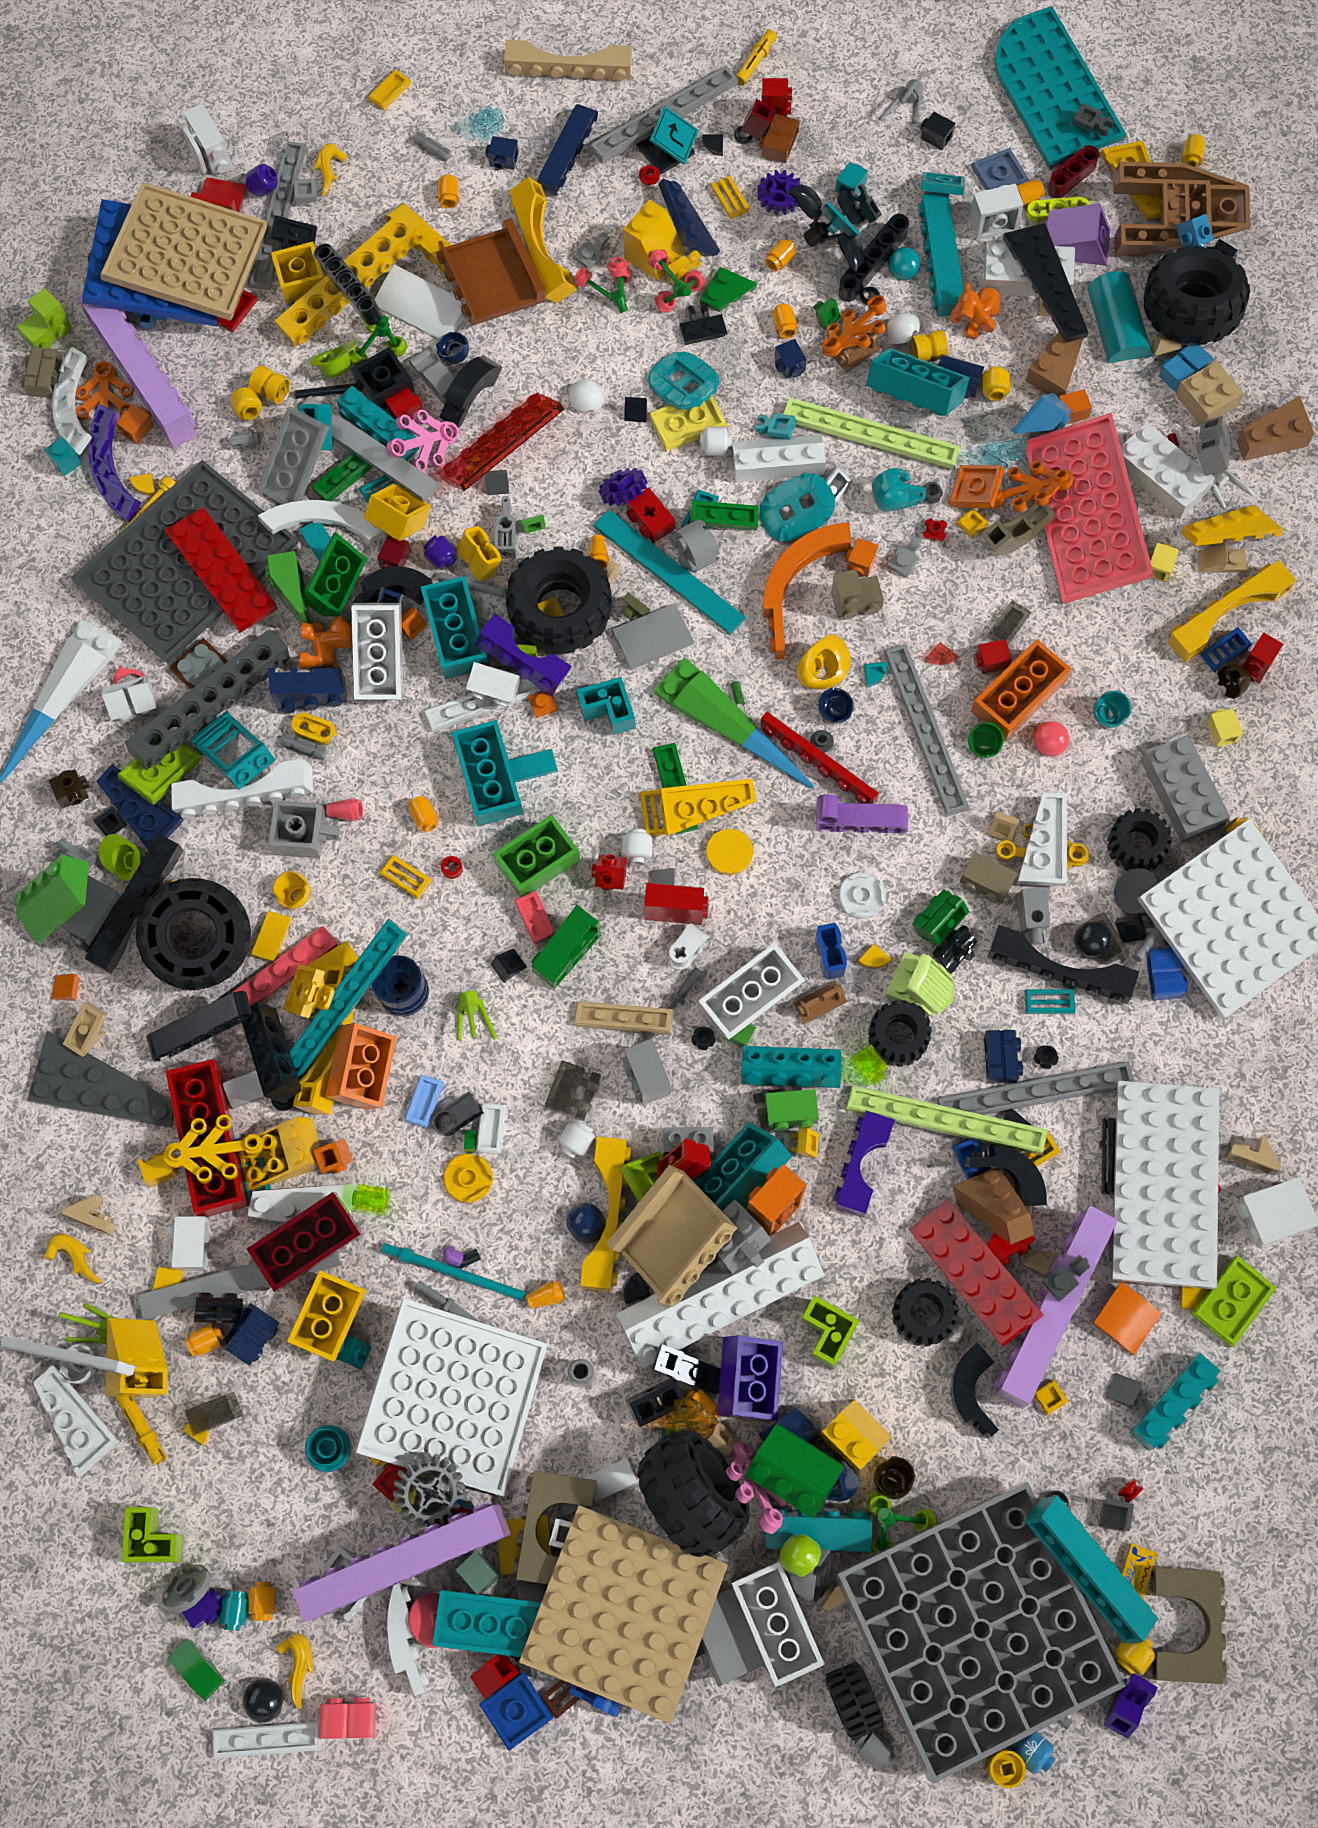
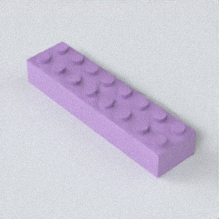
M82 295L79 296L78 300L89 323L173 449L197 436L194 430L197 426L191 417L192 414L185 403L182 404L179 393L175 387L170 386L167 375L164 371H160L154 356L149 355L146 344L142 338L139 339L137 337L134 326L131 322H127V317L123 310L82 303Z
M1091 1205L1085 1211L1081 1210L1075 1216L1070 1227L1074 1231L1073 1233L1070 1232L1068 1237H1065L1060 1247L1063 1254H1059L1057 1259L1054 1260L1049 1273H1052L1061 1264L1070 1271L1072 1268L1069 1264L1079 1255L1083 1259L1086 1257L1089 1260L1087 1263L1091 1267L1080 1277L1076 1273L1073 1275L1079 1282V1285L1060 1302L1042 1284L1038 1295L1042 1298L1040 1301L1037 1300L1035 1305L1043 1313V1316L1017 1336L1016 1340L1020 1343L1018 1347L1015 1346L1011 1349L1005 1360V1363L1009 1366L1007 1370L1003 1369L999 1373L994 1383V1386L997 1387L996 1395L1022 1409L1031 1403L1118 1219Z
M485 1502L472 1508L473 1514L468 1515L467 1512L457 1514L448 1518L449 1524L445 1526L441 1523L431 1525L423 1529L424 1535L419 1536L418 1533L408 1535L399 1539L400 1545L396 1547L393 1544L382 1546L373 1550L375 1556L369 1557V1554L359 1556L348 1561L350 1566L347 1568L344 1565L336 1566L324 1571L325 1577L320 1578V1575L299 1582L300 1588L293 1590V1594L303 1622L319 1618L461 1557L469 1551H475L511 1535L500 1504L492 1505L491 1502Z

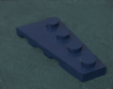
M663 178L658 186L682 246L711 256L717 255L720 249L681 185L676 181H669Z
M112 764L96 782L145 847L149 849L157 834L169 838L184 821L183 818L160 800L152 805L118 779V773L121 770Z

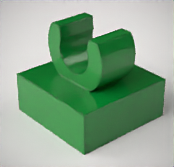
M829 298L825 303L818 301L813 306V309L817 310L816 316L819 325L824 330H826L828 325L835 323L841 317L837 301Z

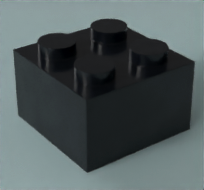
M390 347L351 368L355 383L359 386L363 395L383 411L387 409L385 400L407 388L410 389L413 395L415 394L411 377Z

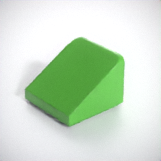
M542 514L520 520L525 534L546 528L544 515Z
M749 1024L728 1041L743 1048V1046L748 1045L756 1027Z

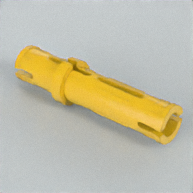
M767 29L760 41L754 44L752 53L735 75L738 78L739 84L745 86L763 57H767L770 47L777 39V34L773 30Z
M117 1397L115 1400L138 1439L137 1444L139 1447L144 1449L152 1466L162 1463L167 1459V1455L157 1440V1433L152 1431L134 1398Z

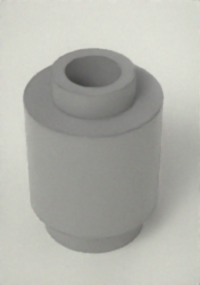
M577 1359L570 1364L568 1375L575 1386L583 1388L593 1382L595 1371L588 1360ZM580 1370L587 1372V1376L583 1379L577 1377V1373Z
M876 1732L857 1739L853 1745L858 1750L857 1754L877 1770L881 1767L887 1769L895 1757L892 1753L894 1747Z

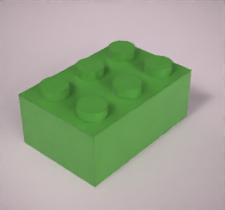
M551 814L494 852L493 858L495 864L519 897L536 891L579 862L580 854L578 848Z

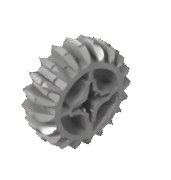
M425 1453L423 1456L424 1461L420 1462L419 1458L415 1456L413 1458L416 1463L415 1465L411 1466L410 1463L405 1462L404 1465L408 1471L399 1470L397 1473L402 1480L394 1481V1486L399 1489L393 1491L394 1498H400L395 1502L397 1508H402L400 1513L403 1517L409 1515L408 1520L410 1523L415 1522L418 1518L419 1526H423L426 1520H428L431 1526L435 1524L434 1519L438 1518L439 1522L444 1524L443 1516L445 1514L448 1517L454 1516L451 1508L460 1509V1505L456 1500L464 1499L463 1493L459 1491L465 1488V1484L458 1482L463 1478L461 1472H456L458 1467L455 1463L449 1465L450 1460L447 1457L443 1458L440 1462L439 1454H435L432 1461H430L428 1453ZM435 1470L426 1478L417 1477L422 1472ZM443 1474L449 1480V1492L447 1495L440 1490ZM410 1485H413L418 1490L415 1505L409 1502L408 1492ZM422 1487H433L436 1493L429 1491L425 1493ZM432 1502L441 1503L435 1508L426 1509Z

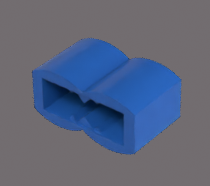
M836 923L820 925L817 927L815 945L821 956V971L827 980L844 977L847 957L844 949L840 946V929Z
M1172 948L1150 949L1146 954L1152 1001L1181 999L1185 992L1188 991L1187 978L1183 977L1182 974L1184 965Z

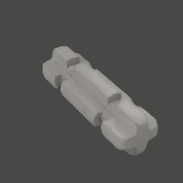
M417 132L414 136L415 144L420 147L423 146V149L436 157L439 155V159L445 162L449 160L452 155L450 149L442 148V145L430 137L426 138L427 135L422 132Z
M286 734L282 742L286 748H294L295 751L311 757L314 755L319 760H324L328 753L326 747L321 745L315 746L313 742L301 738L296 739L295 736Z

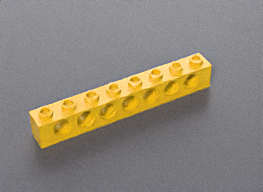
M404 208L349 255L344 262L365 288L369 287L382 273L387 272L397 260L403 258L413 246L423 240L426 236L423 225ZM326 275L275 320V323L279 330L297 347L307 342L312 334L323 328L326 322L334 315L339 314L342 308L349 302Z

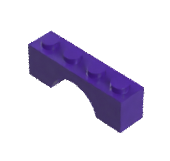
M494 614L480 632L475 644L485 653H489L498 659L501 664L517 672L520 677L532 682L542 692L553 696L572 666L553 653L545 657H532L525 654L514 641V626Z
M870 1111L865 1112L864 1118L859 1116L855 1131L859 1132L857 1141L851 1140L847 1153L852 1155L850 1164L844 1163L840 1176L845 1178L842 1187L837 1186L833 1201L837 1202L836 1209L865 1217L873 1189L863 1180L860 1163L868 1152L877 1148H886L895 1119Z

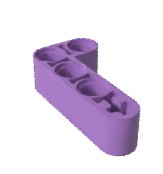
M824 794L818 796L816 801V830L819 832L823 829L830 830V832L854 830V832L869 833L870 830L877 831L878 833L908 832V807L900 804L838 803L836 795Z

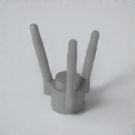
M916 79L910 80L879 120L882 121L900 100L901 104H904L905 101L909 103L916 101L912 121L913 124H916L920 105L924 98L921 94L924 89L922 83Z

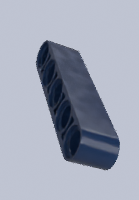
M580 104L575 105L538 177L537 182L541 184L543 191L559 195L560 187H563L568 178L566 177L568 171L572 170L577 154H580L585 145L583 144L585 138L589 137L593 129L592 125L594 121H597V110Z

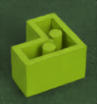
M43 288L28 300L34 314L19 324L17 329L22 338L31 347L51 348L53 342L60 337H65L72 328L61 303L46 288Z
M815 1295L806 1309L801 1322L823 1334L811 1357L834 1370L860 1320Z
M125 1507L122 1562L182 1563L183 1535L157 1534L158 1508Z

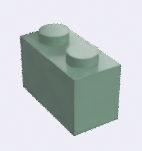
M469 1551L457 1562L460 1566L456 1571L477 1595H482L501 1577L478 1551L474 1553Z

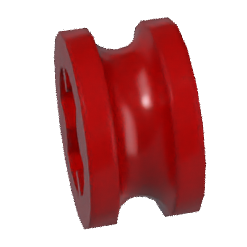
M448 856L442 860L441 870L445 877L455 879L462 874L463 866L458 857ZM453 862L454 865H458V868L455 867V872H450L449 869L445 870L446 867H449L448 863Z
M1135 1478L1130 1480L1118 1492V1495L1123 1496L1127 1503H1130L1144 1489L1136 1484L1137 1480Z

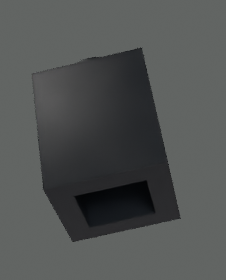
M933 112L921 124V139L943 150L954 135L956 123Z

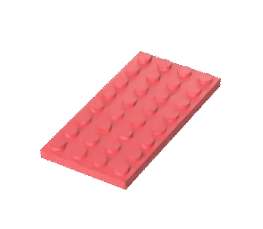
M1112 412L1025 440L1024 445L1029 465L1033 461L1040 460L1043 466L1054 471L1068 469L1074 475L1073 484L1070 488L1057 490L1049 499L1047 505L1057 517L1045 526L1063 603L1066 604L1154 577ZM1032 475V477L1040 480L1046 479V477L1041 475Z

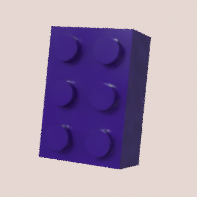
M742 1335L723 1337L717 1416L761 1422L778 1421L783 1342Z

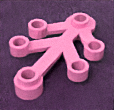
M423 409L414 413L413 418L415 422L408 415L398 417L396 425L400 430L408 429L419 437L406 441L400 438L389 441L386 446L387 454L392 458H399L405 455L406 450L422 446L418 459L414 460L412 465L423 472L427 469V460L433 443L439 441L436 453L429 457V463L434 468L442 466L448 444L454 443L459 435L457 426L448 421L440 423L429 416L427 411ZM426 423L436 432L430 433L419 425Z
M737 1441L734 1444L733 1451L730 1453L733 1463L726 1469L727 1476L733 1481H738L744 1474L743 1467H745L747 1472L755 1457L753 1447L742 1441ZM746 1476L743 1484L736 1490L735 1495L740 1502L747 1503L754 1496L752 1491L754 1488L764 1512L759 1517V1524L765 1532L773 1534L781 1527L783 1516L778 1510L772 1508L766 1492L783 1507L789 1503Z

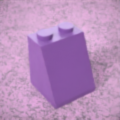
M1100 203L1049 211L1048 220L1045 221L1054 246L1075 247L1074 262L1107 266L1111 228Z

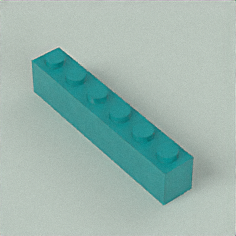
M946 193L923 194L921 203H918V216L923 218V221L920 223L921 235H925L926 240H923V251L928 253L926 271L931 272L929 290L934 292V296L931 297L932 309H936L937 317L950 316L953 308L957 305L959 296L964 291L949 194Z
M1058 1495L1040 1499L1026 1518V1524L1120 1639L1128 1644L1144 1642L1158 1620L1150 1606L1143 1601L1133 1585L1126 1580L1117 1569L1115 1563L1108 1558L1100 1548V1545L1090 1536L1083 1524L1076 1519L1067 1508L1066 1503Z

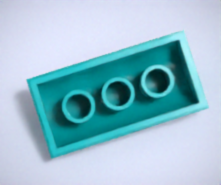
M1112 271L1095 278L1087 289L1107 362L1114 363L1151 357L1152 351L1130 275L1124 271Z

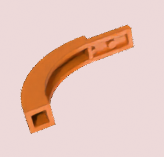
M849 522L828 525L804 535L788 547L773 566L765 587L763 618H768V629L773 631L774 638H770V652H775V659H784L785 655L782 602L789 584L797 573L811 562L827 555L848 551L851 546Z

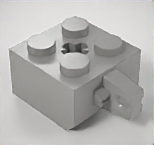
M276 801L273 807L268 846L273 855L320 858L322 843H326V840L340 839V827L328 825L329 822L325 821L326 812L322 805Z
M734 1200L722 1212L737 1229L732 1234L730 1241L724 1244L716 1254V1258L731 1274L748 1260L758 1268L764 1263L758 1251L771 1241L763 1227Z

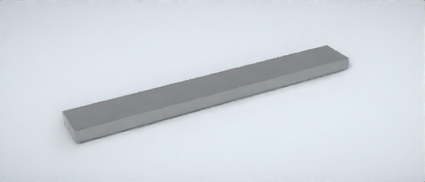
M725 65L589 145L590 151L603 164L652 135L664 106L680 117H683L736 86L738 78Z
M285 141L277 172L278 185L272 191L265 221L269 222V226L253 265L248 284L249 288L271 291L276 271L271 252L279 251L282 247L281 241L270 239L273 219L275 215L289 219L294 200V180H299L307 149L305 143Z
M309 396L302 404L322 403ZM331 410L332 439L423 502L439 488L437 481L403 458L390 457L384 445Z
M904 644L884 650L886 660L946 817L969 810L966 797L907 645Z
M1127 1061L941 1097L936 1100L938 1105L988 1115L1008 1111L1012 1108L1019 1109L1117 1090L1118 1081H1135L1130 1062Z
M339 1252L302 1276L319 1272V1270L323 1271L341 1266ZM252 1263L137 1296L143 1320L194 1307L196 1297H199L201 1292L211 1293L213 1298H223V1295L226 1293L240 1294L269 1286L256 1263Z

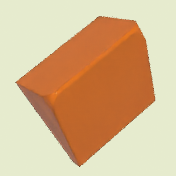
M77 974L56 975L51 999L76 1001L79 976Z

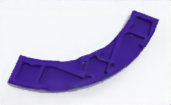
M98 404L90 430L92 432L91 445H89L91 472L100 494L104 496L111 509L130 522L141 502L126 490L114 466L112 452L113 435L120 414Z

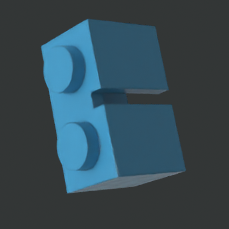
M1191 343L1189 346L1184 345L1172 359L1168 358L1162 363L1159 377L1177 393L1181 381L1210 365L1213 357L1200 345H1197V343Z

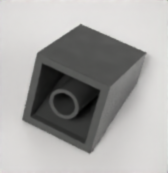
M89 875L87 878L85 906L68 919L64 926V929L70 934L68 938L76 943L75 946L85 953L92 947L121 897L117 891Z

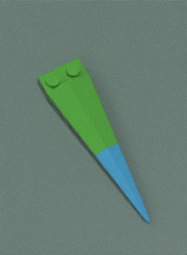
M685 657L655 688L654 693L671 707L744 747L807 787L813 788V784L703 670L700 671Z

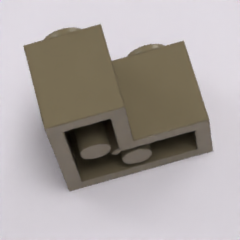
M857 569L834 573L831 595L838 618L850 619L864 612L866 614H875L882 609L884 598L877 575L859 579Z

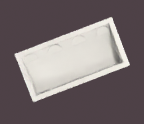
M394 265L375 298L379 308L384 312L439 340L443 335L455 332L464 319L461 311L462 304L460 300L455 299L453 294L397 265Z

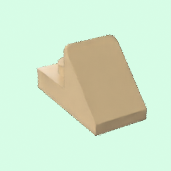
M1227 541L1198 551L1199 572L1245 573L1247 570L1245 549H1227Z
M89 1001L83 1002L63 1045L80 1056H85L106 1033L101 1030V1027L108 1014Z
M1265 1135L1258 1139L1255 1151H1252V1148L1246 1144L1237 1143V1145L1233 1144L1228 1149L1226 1155L1228 1159L1272 1175L1279 1172L1281 1168Z
M98 1195L66 1207L61 1213L69 1219L111 1236L116 1228L110 1222L112 1218L101 1213H97L95 1216L102 1201V1198Z

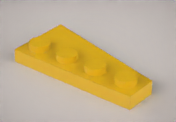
M1143 140L1105 148L1101 151V156L1112 172L1115 171L1119 161L1151 162ZM1129 194L1146 220L1161 217V195Z
M1251 505L1185 525L1182 528L1181 534L1195 546L1223 543V539L1233 540L1234 542L1242 541L1243 537L1246 536L1261 539L1264 538L1265 534H1272L1273 537H1278L1282 535L1283 528L1258 507Z
M753 778L661 788L659 790L666 837L756 802Z

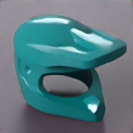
M899 468L883 471L874 479L871 485L874 501L879 510L883 512L901 510L922 503L926 498L925 487L905 483L911 480L910 473Z

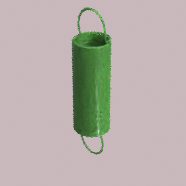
M732 682L731 688L736 705L739 703L745 705L740 682Z

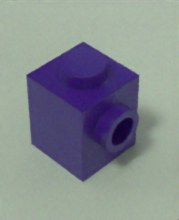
M209 1587L205 1595L194 1606L182 1613L192 1628H199L204 1623L209 1626L220 1617L218 1612L221 1611L222 1604L220 1602L223 1597L215 1587L212 1589Z

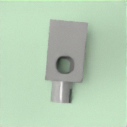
M1047 887L1022 889L1015 896L1021 932H1029L1031 945L1044 944L1043 930L1050 927ZM1035 910L1037 911L1038 922L1033 921L1031 917Z

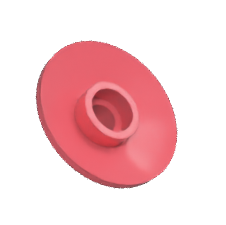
M428 1593L419 1597L412 1604L409 1612L411 1633L420 1644L428 1648H439L432 1646L436 1623L435 1614H437L440 1595L437 1593Z

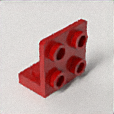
M207 177L201 193L192 192L190 197L240 212L247 187L246 184Z

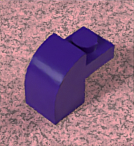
M1134 1673L1129 1679L1124 1678L1126 1686L1117 1691L1103 1724L1127 1739L1139 1726L1144 1708L1153 1699L1158 1688L1145 1678L1139 1677Z

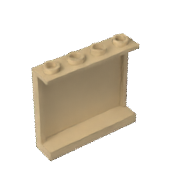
M669 1165L606 1244L627 1259L660 1296L657 1299L659 1303L674 1307L675 1304L682 1300L683 1294L698 1280L705 1267L715 1259L722 1246L730 1241L737 1227L684 1171Z

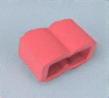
M327 1698V1704H320L319 1739L374 1738L376 1736V1703H370V1698H354V1704H343V1698Z

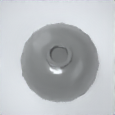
M820 1547L821 1557L819 1563L812 1572L804 1577L789 1573V1582L792 1590L798 1596L812 1602H818L827 1587L823 1583L826 1576L830 1578L834 1555L830 1550Z

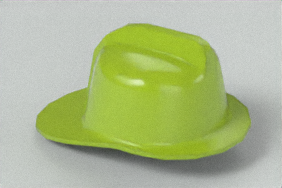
M351 340L334 349L322 352L313 357L310 364L318 366L325 378L342 376L350 368L349 352L358 344V341Z
M109 834L104 837L98 850L102 865L124 881L131 880L146 854L141 847L134 845L118 834Z

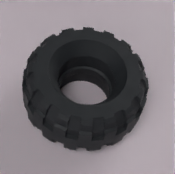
M1194 246V248L1183 247L1177 249L1174 253L1172 251L1167 253L1152 267L1144 291L1143 308L1147 319L1152 322L1151 326L1157 332H1162L1163 336L1170 340L1174 339L1187 345L1189 343L1206 345L1212 341L1215 343L1223 340L1224 336L1230 335L1240 325L1249 300L1250 284H1248V278L1242 265L1237 264L1236 260L1230 255H1225L1220 250L1214 248H1204V246Z
M554 546L553 550L545 551L544 548L534 552V556L531 558L526 557L518 564V569L511 573L508 580L506 607L512 626H514L516 634L519 638L522 637L527 645H536L537 650L541 648L544 649L545 653L556 654V652L569 654L574 653L577 648L582 647L584 649L593 643L595 637L598 638V636L602 635L611 617L612 592L605 571H602L599 563L594 558L584 556L582 551L574 548L564 550L563 546ZM554 590H568L575 593L581 599L578 608L565 616H550L538 608L541 598Z
M202 878L179 879L159 888L145 902L136 923V945L145 966L162 982L185 990L210 988L230 978L244 962L251 942L250 920L240 900L226 887ZM188 911H199L206 914L213 921L216 928L214 945L207 953L198 957H188L179 953L174 948L170 939L172 923L179 915Z
M675 1431L662 1438L644 1453L645 1457L639 1462L637 1470L641 1493H643L645 1503L655 1517L657 1524L682 1551L695 1557L712 1556L741 1537L744 1529L749 1524L748 1502L742 1503L737 1499L735 1492L741 1485L738 1481H733L727 1476L726 1469L729 1465L708 1439L703 1438L701 1434L695 1431Z

